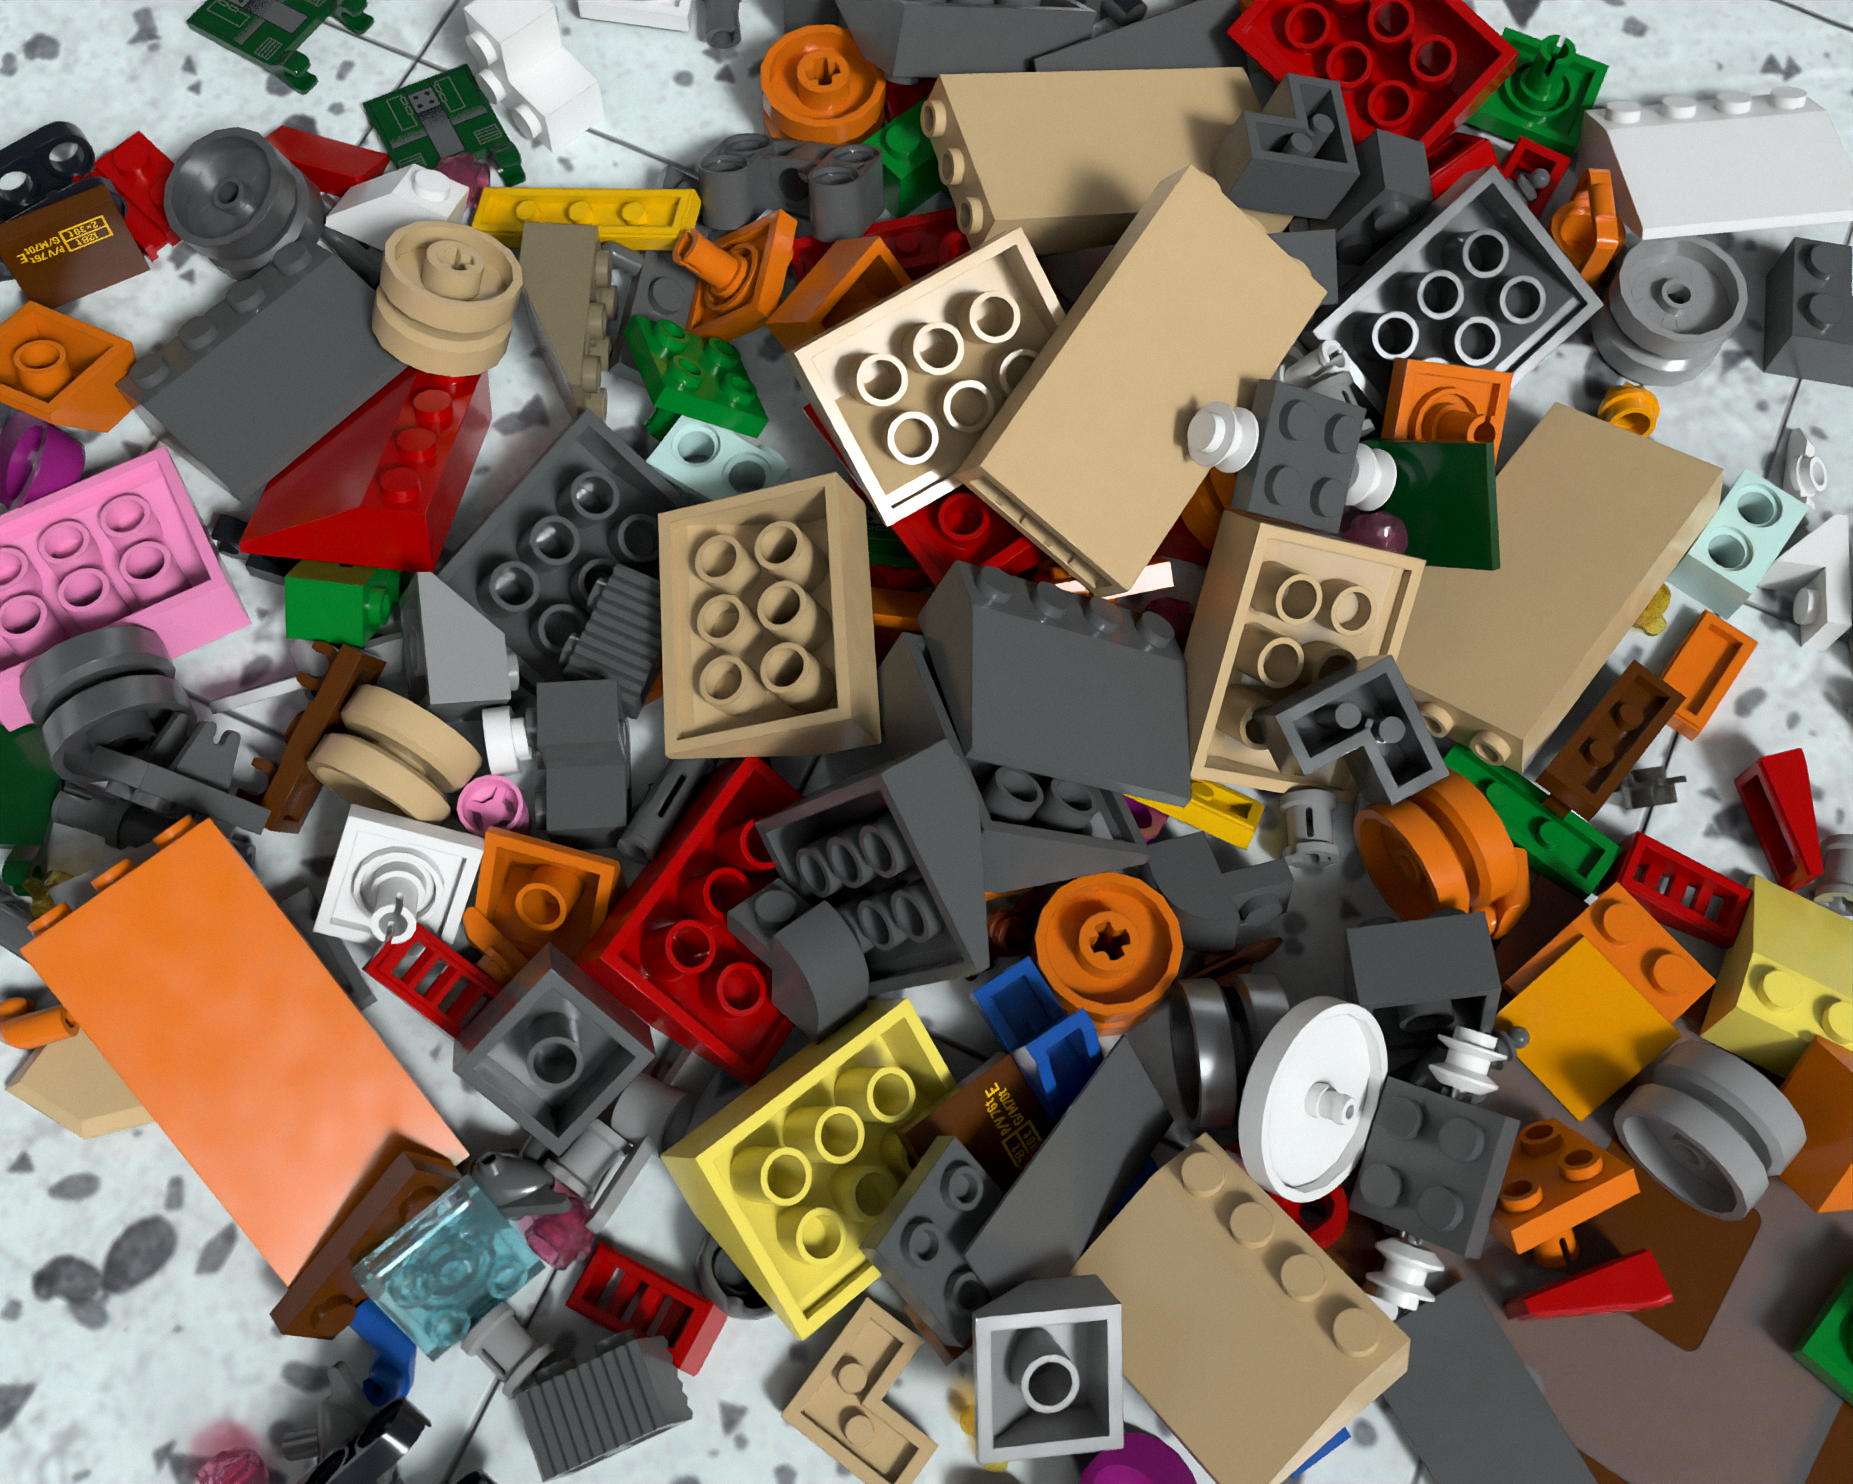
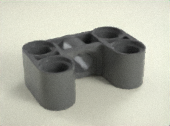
M744 133L724 139L698 163L703 222L712 229H739L754 222L767 209L778 210L781 208L783 211L810 214L813 238L822 242L835 243L837 240L861 237L881 216L885 209L882 151L871 145H839L815 141L771 138L759 133ZM797 169L807 176L808 183L801 179Z

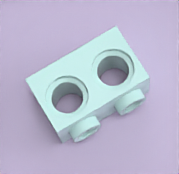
M684 415L680 416L646 460L654 470L692 505L743 494L736 491V489L746 484H754L761 487L760 489H765L791 482L790 466L772 448L765 445H758L756 447L737 436L734 431ZM696 455L709 457L707 461L698 464L686 461Z
M1745 468L1730 487L1722 483L1719 509L1666 581L1728 620L1753 594L1810 507L1755 472ZM1711 558L1716 559L1722 566L1716 564Z

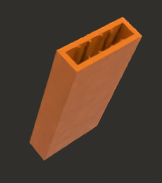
M189 814L153 839L161 851L136 868L127 857L93 880L90 884L97 891L98 895L73 911L67 902L63 901L27 926L35 939L23 946L19 951L290 1289L403 1150L451 1161L454 1167L470 1154L464 1143L214 819L208 817L197 825Z

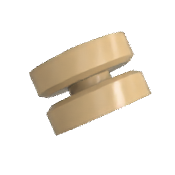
M436 220L413 222L396 229L385 242L380 267V285L376 289L372 311V331L385 350L402 363L423 372L450 377L479 375L497 366L507 351L512 330V315L517 309L523 285L522 267L510 249L493 236L468 225Z
M369 684L358 686L340 712L342 723L349 734H325L306 762L308 769L322 784L349 804L352 803L442 827L450 815V806L442 792H462L464 787L473 780L481 768L482 757L474 746L455 729L417 704L381 687Z

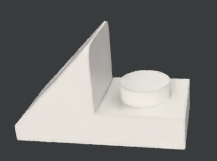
M1833 515L1773 562L1757 588L1797 593L1793 606V618L1796 624H1800L1801 648L1825 651L1852 626L1848 515Z

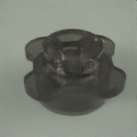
M1665 766L1631 770L1626 775L1627 784L1619 785L1614 792L1622 791L1625 810L1677 803L1675 783L1687 782L1686 775L1667 778Z

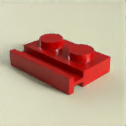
M140 131L93 163L95 170L84 178L79 174L72 178L73 182L76 183L88 177L100 176L115 183L128 206L125 221L142 253L151 262L159 257L156 252L169 243L173 247L182 240L170 228L163 207L165 185L175 164Z

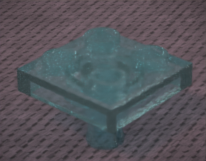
M467 1174L354 1266L350 1272L360 1288L434 1362L467 1335L489 1311L502 1302H506L542 1272L546 1266L473 1178Z

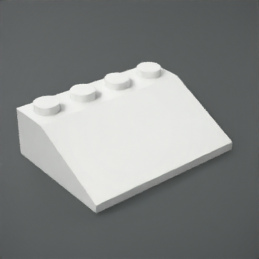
M1776 87L1771 90L1769 95L1751 96L1737 91H1725L1718 93L1716 99L1699 101L1685 96H1668L1662 99L1661 104L1640 105L1636 102L1620 100L1609 102L1606 109L1584 110L1575 177L1580 180L1586 168L1609 169L1616 214L1641 240L1853 221V168L1828 111L1807 97V92L1803 89Z

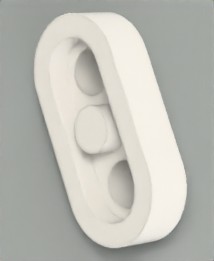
M510 706L482 709L484 737L491 774L501 776L522 774L521 761L533 759L532 747L528 746L526 737L525 717L515 718Z

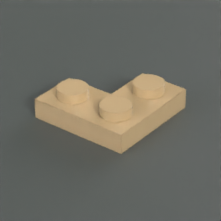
M867 1297L783 1411L781 1418L864 1484H912L939 1445L882 1400L921 1347L924 1340Z

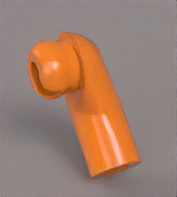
M1514 847L1519 867L1517 886L1509 894L1483 909L1469 907V913L1485 911L1491 941L1503 938L1504 935L1509 933L1530 905L1531 892L1527 851L1523 848Z
M15 997L0 1002V1041L17 1049L37 1048L74 1037L79 1033L80 1026L62 1004L35 1012V1003L30 999Z

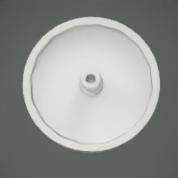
M1330 996L1310 998L1286 1013L1271 1030L1259 1049L1244 1087L1240 1105L1238 1132L1240 1151L1245 1168L1252 1180L1264 1190L1293 1202L1305 1203L1317 1200L1340 1185L1364 1154L1388 1073L1387 1050L1383 1033L1376 1019L1365 1008Z

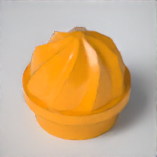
M1626 381L1623 386L1616 385L1608 389L1598 408L1597 417L1643 437H1648L1656 427L1660 407L1656 396L1646 390L1642 384L1635 386Z

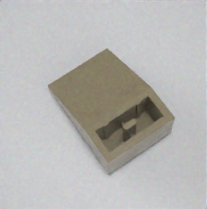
M524 222L519 257L523 278L521 290L536 346L572 421L589 408L606 423L608 399L607 389L600 387L601 372H610L608 370L613 354V342L611 336H606L607 321H616L618 313L617 285H611V251H602L597 225Z

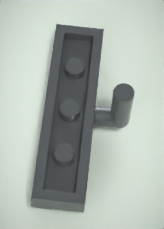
M667 165L658 174L655 189H695L701 200L699 180L670 165ZM701 205L695 229L707 238L709 227L703 222ZM609 241L601 249L602 251H611L612 270L614 268L631 275L632 279L608 371L646 388L623 332L634 314L656 322L659 319L670 320L685 330L698 276L684 266L675 263L672 259L673 251L639 250V252H636L618 242Z

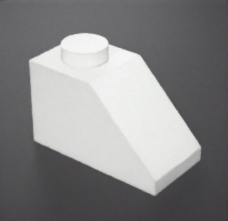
M412 164L350 187L327 215L325 226L384 251L385 242L393 232L413 222L442 220L462 224L470 188L449 179L439 171Z

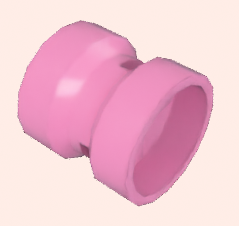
M488 774L472 780L459 795L457 812L467 834L485 838L486 830L490 826H497L505 822V824L497 828L530 836L532 828L530 812L524 802L521 791L513 781L501 775Z

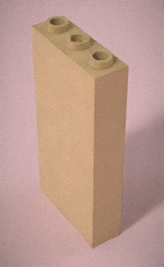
M1243 67L939 74L928 100L922 105L920 120L922 131L926 137L930 138L936 154L940 179L944 185L948 186L957 210L958 227L966 235L970 248L973 249L1004 231L1022 227L1035 255L1116 245L1159 182L1189 164H1192L1197 170L1210 175L1216 180L1212 160L1216 151L1243 110L1261 113L1262 108ZM1239 208L1244 214L1257 219L1265 227L1267 234L1283 233L1294 215Z
M1189 164L1159 182L954 476L1097 597L1102 598L1127 593L1131 590L1211 469V467H1203L1196 464L1190 456L1187 432L1191 420L1205 404L1211 401H1222L1229 404L1232 408L1242 407L1250 410L1253 406L1258 380H1270L1324 299L1327 291L1312 278L1309 268L1303 262L1289 256L1267 235L1265 227L1257 219L1244 214L1222 193L1219 184L1214 178Z
M1555 402L1496 476L1500 568L1494 571L1425 566L1396 664L1430 734L1439 738L1446 736L1470 748L1478 758L1490 765H1504L1523 774L1719 509L1724 469Z

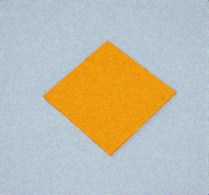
M1585 936L1496 1014L1493 1031L1502 1029L1506 1033L1511 1027L1517 1025L1527 1029L1530 1035L1529 1043L1524 1048L1516 1049L1517 1057L1579 1122L1591 1114L1682 1036Z

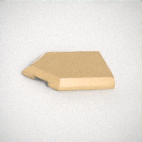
M81 1028L74 1037L35 1048L5 1088L10 1094L85 1140L155 1123V1120Z

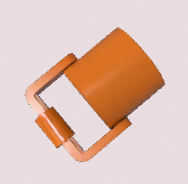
M1586 168L1570 197V202L1559 207L1546 231L1594 292L1601 285L1623 248L1626 230L1621 218L1616 214L1610 170Z

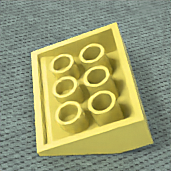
M1754 874L1748 880L1746 887L1754 892L1733 947L1726 950L1699 1037L1786 1079L1816 1034L1853 1051V921Z
M908 998L868 1000L867 1008L818 1045L811 1042L662 1153L660 1157L695 1216L797 1340L804 1341L882 1275L858 1247L915 1168L895 1130L957 1083Z

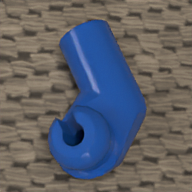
M371 1296L356 1309V1316L349 1327L372 1348L369 1375L363 1381L362 1391L370 1404L382 1408L391 1400L399 1396L406 1397L414 1384L417 1343L414 1337Z

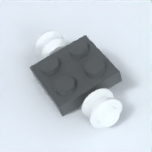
M1258 380L1252 411L1242 407L1232 408L1229 404L1222 401H1211L1196 413L1188 427V450L1196 464L1203 467L1215 466L1219 471L1225 473L1238 471L1230 509L1318 532L1338 535L1345 505H1354L1356 508L1364 511H1372L1381 507L1391 496L1397 478L1396 464L1388 452L1382 449H1371L1367 445L1359 443L1366 408L1278 380Z
M1458 1025L1455 1027L1452 1038L1440 1034L1437 1036L1449 1048L1445 1062L1433 1063L1428 1066L1440 1083L1451 1086L1452 1089L1443 1087L1441 1093L1401 1079L1387 1077L1348 1206L1349 1210L1400 1230L1398 1236L1407 1238V1240L1391 1237L1376 1242L1374 1247L1386 1257L1382 1271L1366 1273L1365 1277L1378 1285L1375 1293L1376 1297L1409 1310H1417L1419 1300L1435 1301L1436 1297L1424 1286L1427 1273L1444 1271L1445 1268L1435 1252L1424 1247L1428 1246L1429 1242L1461 1256L1480 1259L1521 1122L1520 1120L1471 1104L1472 1096L1467 1095L1466 1092L1481 1096L1498 1090L1499 1086L1487 1076L1491 1062L1507 1060L1508 1056L1494 1052L1498 1038Z

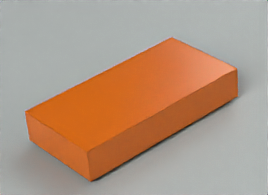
M1704 609L1696 618L1658 676L1686 697L1666 725L1693 741L1701 733L1759 642L1707 609Z

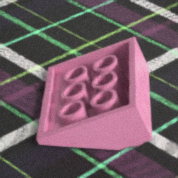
M165 445L23 505L22 508H16L0 515V722L9 732L33 722L20 694L21 677L35 659L61 642L82 633L107 627L138 626L156 632L172 660L252 624L231 576Z

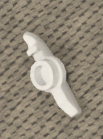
M1800 427L1794 429L1789 435L1782 490L1810 507L1798 524V527H1804L1810 523L1807 515L1815 510V503L1809 497H1813L1816 492L1825 490L1827 486V472L1823 461L1819 457L1814 456L1815 447Z

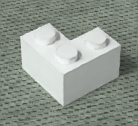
M474 0L463 8L469 30V35L466 36V43L476 59L479 73L475 75L476 82L491 103L497 105L500 102L511 112L515 124L528 139L532 140L536 137L553 154L605 117L599 80L562 46L555 6L549 0Z

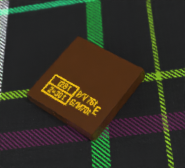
M105 184L0 224L1 259L28 300L50 309H55L151 270Z
M998 1052L895 1130V1133L915 1167L937 1136H956L1006 1195L1054 1128L1011 1054Z

